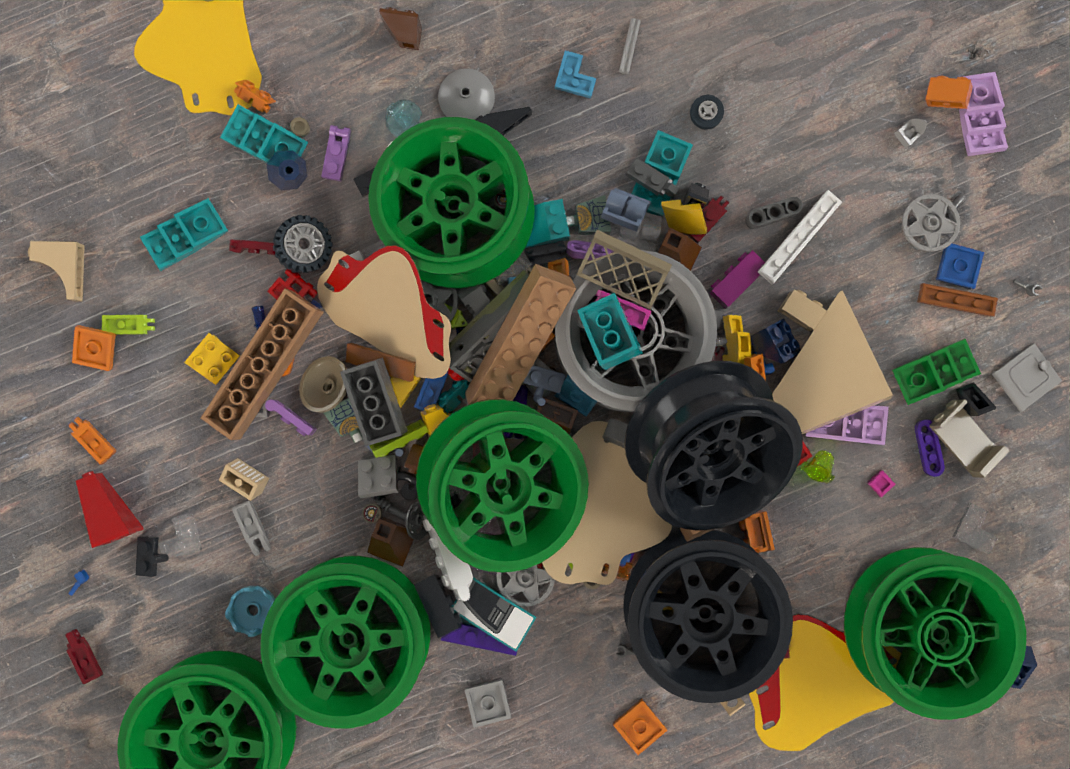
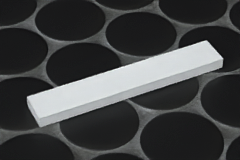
M827 190L759 269L758 273L770 284L775 283L842 201Z

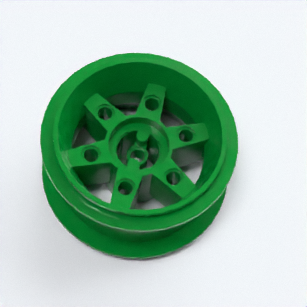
M442 117L419 123L399 135L385 149L372 174L368 201L373 226L385 246H398L409 253L422 281L445 288L474 287L489 282L504 273L515 263L527 246L534 225L535 206L523 161L517 150L502 134L484 123L462 117ZM463 156L472 157L487 165L466 176ZM440 160L439 174L431 178L419 173L426 166ZM450 160L455 161L452 166H450ZM503 189L506 192L504 215L485 205L486 202ZM406 193L421 202L422 205L403 219L402 207ZM459 197L468 199L470 203L462 202ZM454 204H459L457 210H451ZM443 210H447L449 215L456 219L444 218L442 215ZM485 217L490 219V221L485 222ZM478 232L491 236L481 246L467 252V239L473 237ZM440 233L442 234L444 254L427 250L420 246L419 243Z
M489 399L475 402L449 415L432 432L424 445L416 472V488L419 503L424 515L435 529L442 543L461 561L475 568L491 572H515L528 569L553 556L574 534L583 517L588 499L589 481L586 464L581 451L571 436L559 425L545 418L533 408L516 401L504 399ZM502 433H519L528 437L509 453ZM479 441L480 453L470 463L458 461L470 446ZM548 460L551 467V484L533 478ZM505 469L510 470V479L506 476ZM498 479H503L500 485H495ZM487 482L494 489V492L486 490ZM450 485L470 491L454 511L450 500ZM528 505L540 507L535 515L524 523L523 510ZM496 516L501 534L491 535L477 532Z
M927 547L906 548L889 553L876 560L861 574L851 589L846 602L844 635L849 654L857 669L873 686L884 692L896 704L922 717L937 720H953L966 718L982 712L1001 699L1011 688L1019 675L1024 661L1027 632L1024 616L1015 595L996 573L981 563L965 557ZM940 577L928 598L914 582L923 578ZM969 594L977 604L980 616L962 614ZM895 597L902 610L900 617L882 620L888 604ZM945 620L947 629L940 625L938 621ZM938 628V635L933 636L934 630ZM927 639H930L934 646H929ZM978 642L975 653L969 661L968 657L974 648V644ZM883 646L904 647L896 669L889 662ZM937 665L941 666L950 677V679L944 682L927 683Z
M366 556L333 558L318 564L294 579L274 600L267 613L261 635L263 669L276 696L288 709L304 720L319 726L335 729L365 726L391 713L412 690L429 652L431 640L430 620L414 584L397 568L384 561ZM339 586L361 587L352 605L346 607L340 603L330 591V588ZM378 597L382 598L389 605L398 622L379 623L378 618L373 613ZM365 600L368 603V608L359 606L360 601ZM322 604L327 606L328 611L322 607ZM306 605H308L320 629L296 633L299 618ZM349 623L358 626L362 630L365 644L360 639L359 630L356 627H352ZM346 633L353 634L354 641H348ZM388 633L391 639H382V634ZM307 641L310 643V646L302 645V642ZM401 646L398 662L393 671L388 674L375 651ZM300 657L321 658L324 664L318 681L305 669ZM367 670L372 671L374 676L369 674ZM349 671L365 687V690L356 692H343L335 689L344 673ZM328 674L333 676L334 682L326 680Z
M232 651L202 652L184 659L167 672L154 678L132 700L125 712L118 735L117 754L119 768L241 769L237 757L259 758L254 769H285L290 761L296 741V715L274 693L261 662L250 656ZM205 685L221 686L232 690V692L225 700L213 701ZM175 697L181 719L162 718L167 705ZM247 703L255 712L261 728L247 725V720L243 713ZM204 722L213 723L210 726H203ZM209 731H213L216 734V738H212ZM162 749L177 753L179 760L174 768L168 762Z

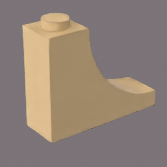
M30 241V247L28 248L29 260L46 264L54 269L64 283L67 300L83 302L84 245L78 242Z

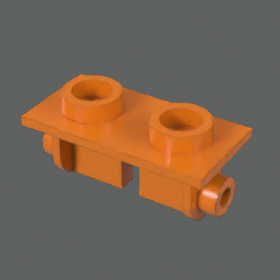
M249 80L235 82L238 85L234 90L236 96L247 103H250L253 98L251 106L262 113H268L271 108L268 105L276 102L268 92L259 90Z

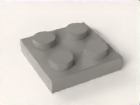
M396 455L358 461V496L360 498L398 492Z
M503 679L465 688L474 728L512 718Z

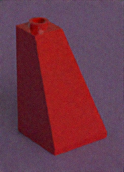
M90 471L82 474L81 479L76 480L92 548L112 543L144 530L141 523L102 473Z

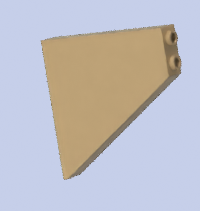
M843 291L837 294L772 394L773 400L787 408L797 419L802 434L889 400L893 396Z

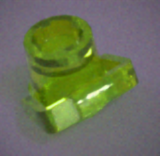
M818 451L811 462L805 461L800 469L806 472L814 481L826 484L831 483L835 478L832 475L834 456L827 451Z

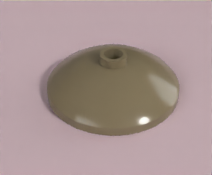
M325 356L315 360L308 366L301 378L299 387L300 398L306 408L313 412L324 413L332 410L342 401L347 392L340 374L341 371L347 369L342 361L335 357Z

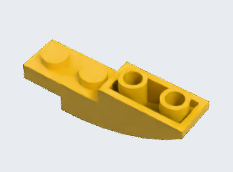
M723 316L726 346L728 349V354L722 356L723 361L744 364V358L751 356L750 333L743 332L741 316Z

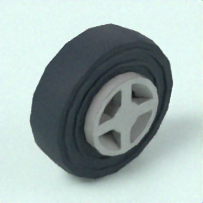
M701 95L695 99L690 108L691 121L695 126L704 130L713 129L718 126L724 116L723 104L714 95Z

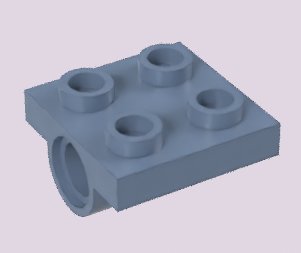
M615 188L609 194L601 218L637 232L651 201Z

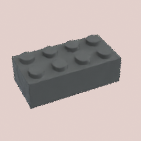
M383 357L340 372L365 446L401 436L408 431Z

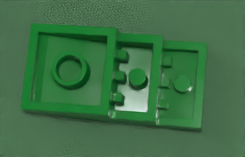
M965 338L892 370L907 405L945 391L947 388L981 374Z

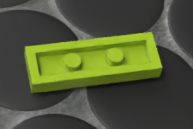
M420 419L406 426L408 431L403 435L369 445L376 458L384 457L390 451L402 448L414 439L422 438L424 434L429 432L426 425Z

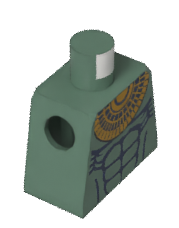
M600 196L577 204L575 207L576 215L566 216L568 227L578 226L580 235H595L597 230L610 235V221L601 218L606 206V196Z
M349 398L340 402L332 410L324 412L341 437L350 434L354 443L363 440Z

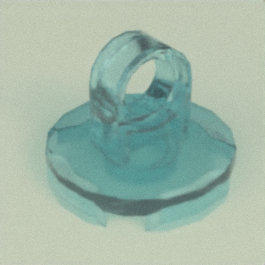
M407 99L399 100L396 103L392 102L386 108L385 125L389 132L398 137L406 130L420 123V115L422 116L420 107Z

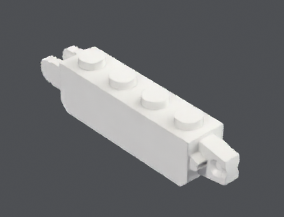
M423 515L424 528L430 535V546L435 550L437 556L435 557L438 568H441L443 574L441 576L443 585L447 589L453 590L457 600H469L470 593L467 584L471 583L473 579L469 564L461 561L448 550L426 516Z

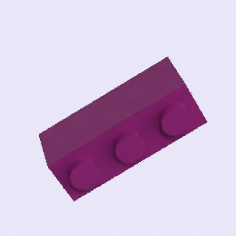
M753 250L748 254L744 252L737 259L739 263L735 267L731 265L724 272L726 276L722 280L718 278L710 286L712 290L709 294L724 309L729 307L760 276L758 271L765 262Z

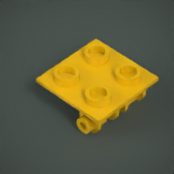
M208 333L184 363L216 385L240 355L222 343L217 336Z

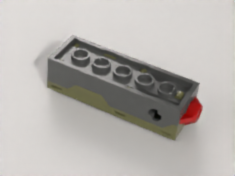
M525 270L511 281L449 342L451 361L447 372L453 380L460 381L466 379L471 383L529 276Z

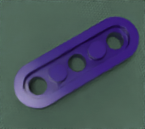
M920 420L915 425V435L923 471L928 476L937 477L945 469L939 438L929 427L933 423L931 420ZM923 426L926 427V432H925V433L922 432V427H923ZM927 445H930V451L926 450ZM932 463L935 466L933 470L930 469V465Z

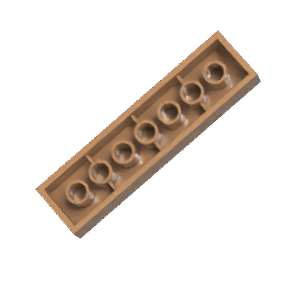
M537 264L534 265L465 392L468 405L489 399L513 401L576 290L571 277Z
M284 289L201 416V419L228 439L240 440L324 312L296 292Z

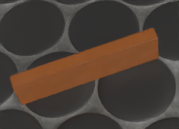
M922 283L920 284L917 302L994 317L998 298Z
M347 344L345 362L360 365L383 357L389 376L408 382L414 380V361L358 344Z

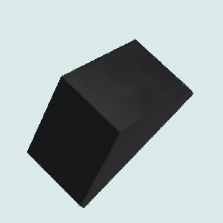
M974 382L956 389L959 400L965 399L967 401L963 409L969 416H980L996 409V406Z

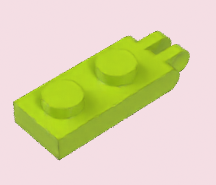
M102 315V330L116 333V335H145L147 331H155V326H148V323H155V319H148V315Z

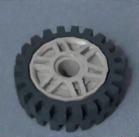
M309 215L293 216L285 220L276 230L273 238V251L275 250L276 258L279 259L280 264H283L286 269H290L295 273H309L321 268L330 258L331 248L333 247L332 237L328 233V228H325L323 226L324 223L321 221H317V218H311ZM299 240H304L307 243L306 249H302L299 246Z

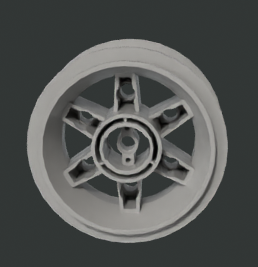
M642 250L672 264V267L665 278L661 291L655 301L663 303V310H656L654 303L650 310L626 298V301L652 311L647 321L650 332L648 343L644 345L642 339L644 330H639V336L636 337L643 353L627 360L636 377L638 387L623 386L605 379L604 376L614 367L605 370L599 365L598 360L591 366L582 350L580 331L584 333L586 331L577 310L587 306L597 291L605 288L577 275L573 279L576 290L554 329L557 359L565 376L569 375L584 393L597 401L596 404L615 411L634 412L643 398L664 379L689 366L710 362L715 351L717 320L713 304L704 286L680 262L652 251ZM617 253L610 256L613 268L625 264L621 254ZM608 257L596 261L599 272L611 269ZM625 257L626 260H627V263L633 261V260H631V259ZM594 262L586 266L582 273L588 276L598 274ZM634 262L628 265L632 276L643 273L640 263ZM626 266L615 269L618 281L630 277ZM644 266L646 271L651 270V268ZM613 271L601 275L603 283L607 285L616 282ZM657 271L647 273L650 284L658 283L662 274ZM645 274L633 278L634 281L647 283ZM599 276L593 277L594 279L600 281ZM628 281L619 283L622 292L626 294L632 292ZM618 285L611 286L619 290ZM674 302L683 316L686 334L665 328L662 317ZM667 338H672L675 341L673 348L666 345L665 341ZM655 351L682 354L672 371L659 380L653 353ZM641 366H646L649 370L646 377L642 376L639 372Z

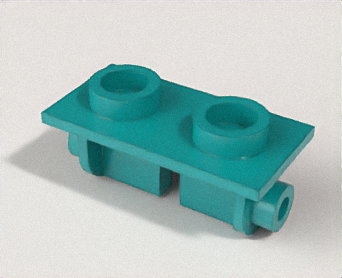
M466 379L454 380L452 387L439 396L437 402L439 406L447 413L453 411L461 403L457 396L460 395L463 399L466 398L465 392L470 382Z

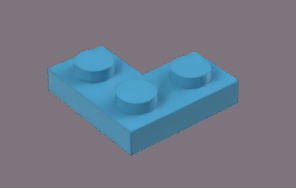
M565 50L555 89L591 99L596 78L579 74L583 55Z

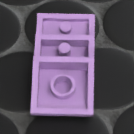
M996 73L963 76L971 79L973 86L968 109H959L967 155L973 156L1005 151L1008 148L1003 131L1006 128L1002 112L1005 105Z
M871 406L807 432L806 437L885 445L888 407Z

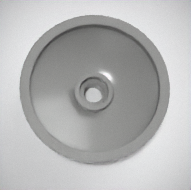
M459 69L450 73L441 83L438 101L446 117H462L475 120L481 115L484 117L491 112L495 102V93L490 80L483 73L474 69ZM467 90L469 94L463 95L462 92Z

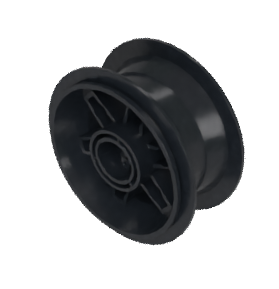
M710 361L682 369L655 386L635 409L627 426L624 447L625 455L632 471L647 485V495L655 512L664 521L673 526L696 531L712 530L735 524L750 517L769 504L780 494L795 473L802 454L803 437L797 419L787 408L773 400L772 391L768 383L757 371L742 363Z
M712 530L690 541H686L682 531L673 533L662 542L650 547L639 558L627 580L623 611L633 651L640 665L653 681L669 693L682 699L700 703H720L741 698L763 685L776 672L788 651L793 628L792 606L788 592L775 570L750 545L738 537L726 532ZM712 561L723 563L727 566L713 580L702 577L696 562ZM679 570L682 585L678 588L676 594L657 593L663 582L672 573ZM691 575H697V578L688 580ZM749 582L756 593L758 609L735 604ZM702 598H711V599H714V600L717 601V606H715V605H710V603H709L708 601H706V600H700V599H702ZM666 606L672 607V610H663V608ZM701 608H709L706 614H699ZM652 618L676 624L663 645H661L654 633ZM698 618L702 622H695L690 619ZM733 633L752 635L748 643L733 656L728 641ZM699 646L708 647L715 664L702 665L685 661ZM720 650L725 651V655L722 657L717 656Z

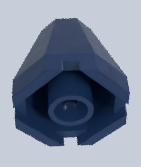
M293 150L277 151L266 164L268 180L280 190L298 189L307 178L306 161ZM287 166L292 168L290 174H287L285 171Z

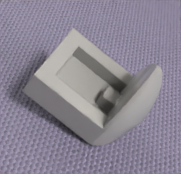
M919 118L911 119L905 122L894 134L904 148H906L925 132L927 121Z

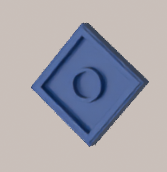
M956 244L949 245L943 249L936 280L972 290L975 289L984 252Z

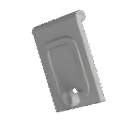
M1034 343L1001 368L991 373L1019 412H1023L1027 407L1062 382L1061 378L1052 368L1051 363L1046 360Z

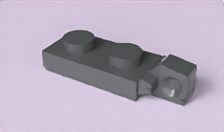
M638 158L635 159L626 173L627 177L656 195L660 194L663 196L666 194L674 198L679 190L677 186L672 184V180Z

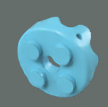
M251 585L244 587L232 595L229 606L225 611V617L230 621L236 632L247 634L248 637L257 636L262 633L263 624L275 597L269 590L261 586ZM250 605L257 606L258 613L256 615H252L249 612Z

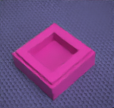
M880 470L867 482L879 497H883L896 485L883 470Z

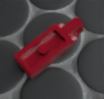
M230 239L229 251L240 254L247 249L248 253L253 254L267 251V255L275 256V250L273 251L274 243Z
M77 629L65 634L69 642L66 651L82 684L84 685L102 676L103 672L85 637H81Z

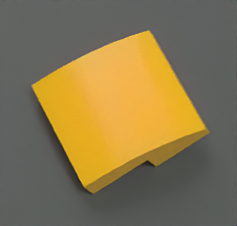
M681 199L661 202L669 228L686 234H707V226L700 203L682 205Z

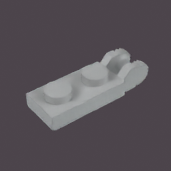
M248 500L233 507L232 511L255 556L260 555V549L254 541L258 538L266 551L271 550L269 540L265 536L266 532L252 501Z

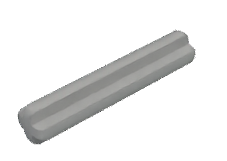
M632 18L630 21L619 73L625 75L629 74L641 22L636 18Z

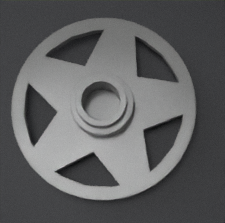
M935 194L923 195L913 200L906 207L902 217L903 233L906 239L917 249L927 252L939 251L951 245L958 236L960 216L953 203L945 197ZM926 199L938 200L931 208L919 202ZM947 207L953 213L955 222L945 217ZM911 210L916 221L907 227V218ZM953 233L946 243L939 246L941 234ZM924 236L928 247L919 244L912 237Z
M535 565L528 569L507 572L511 579L503 588L501 573L497 572V584L502 595L515 604L524 607L534 606L544 601L551 593L555 579L548 575L546 570L539 569ZM550 582L547 591L539 598L538 585ZM523 592L529 602L518 601L511 596Z

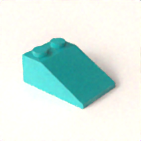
M563 199L534 205V225L526 248L558 241H568L570 234Z
M615 293L577 310L599 365L603 369L607 370L643 353Z

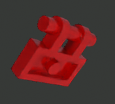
M290 269L285 271V274L289 277L286 281L279 277L267 290L276 300H278L284 289L292 290L303 298L307 294L315 298L318 294L310 282L307 283L298 272H292ZM294 283L302 288L299 293L291 287Z

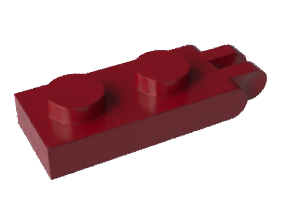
M722 195L717 200L713 198L702 210L707 233L727 212L725 207L730 202L726 200L723 205L719 204L724 198ZM706 234L688 235L699 243Z

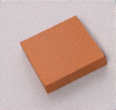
M81 325L75 326L72 363L105 371L112 370L116 333Z
M643 699L613 722V726L637 755L668 731Z

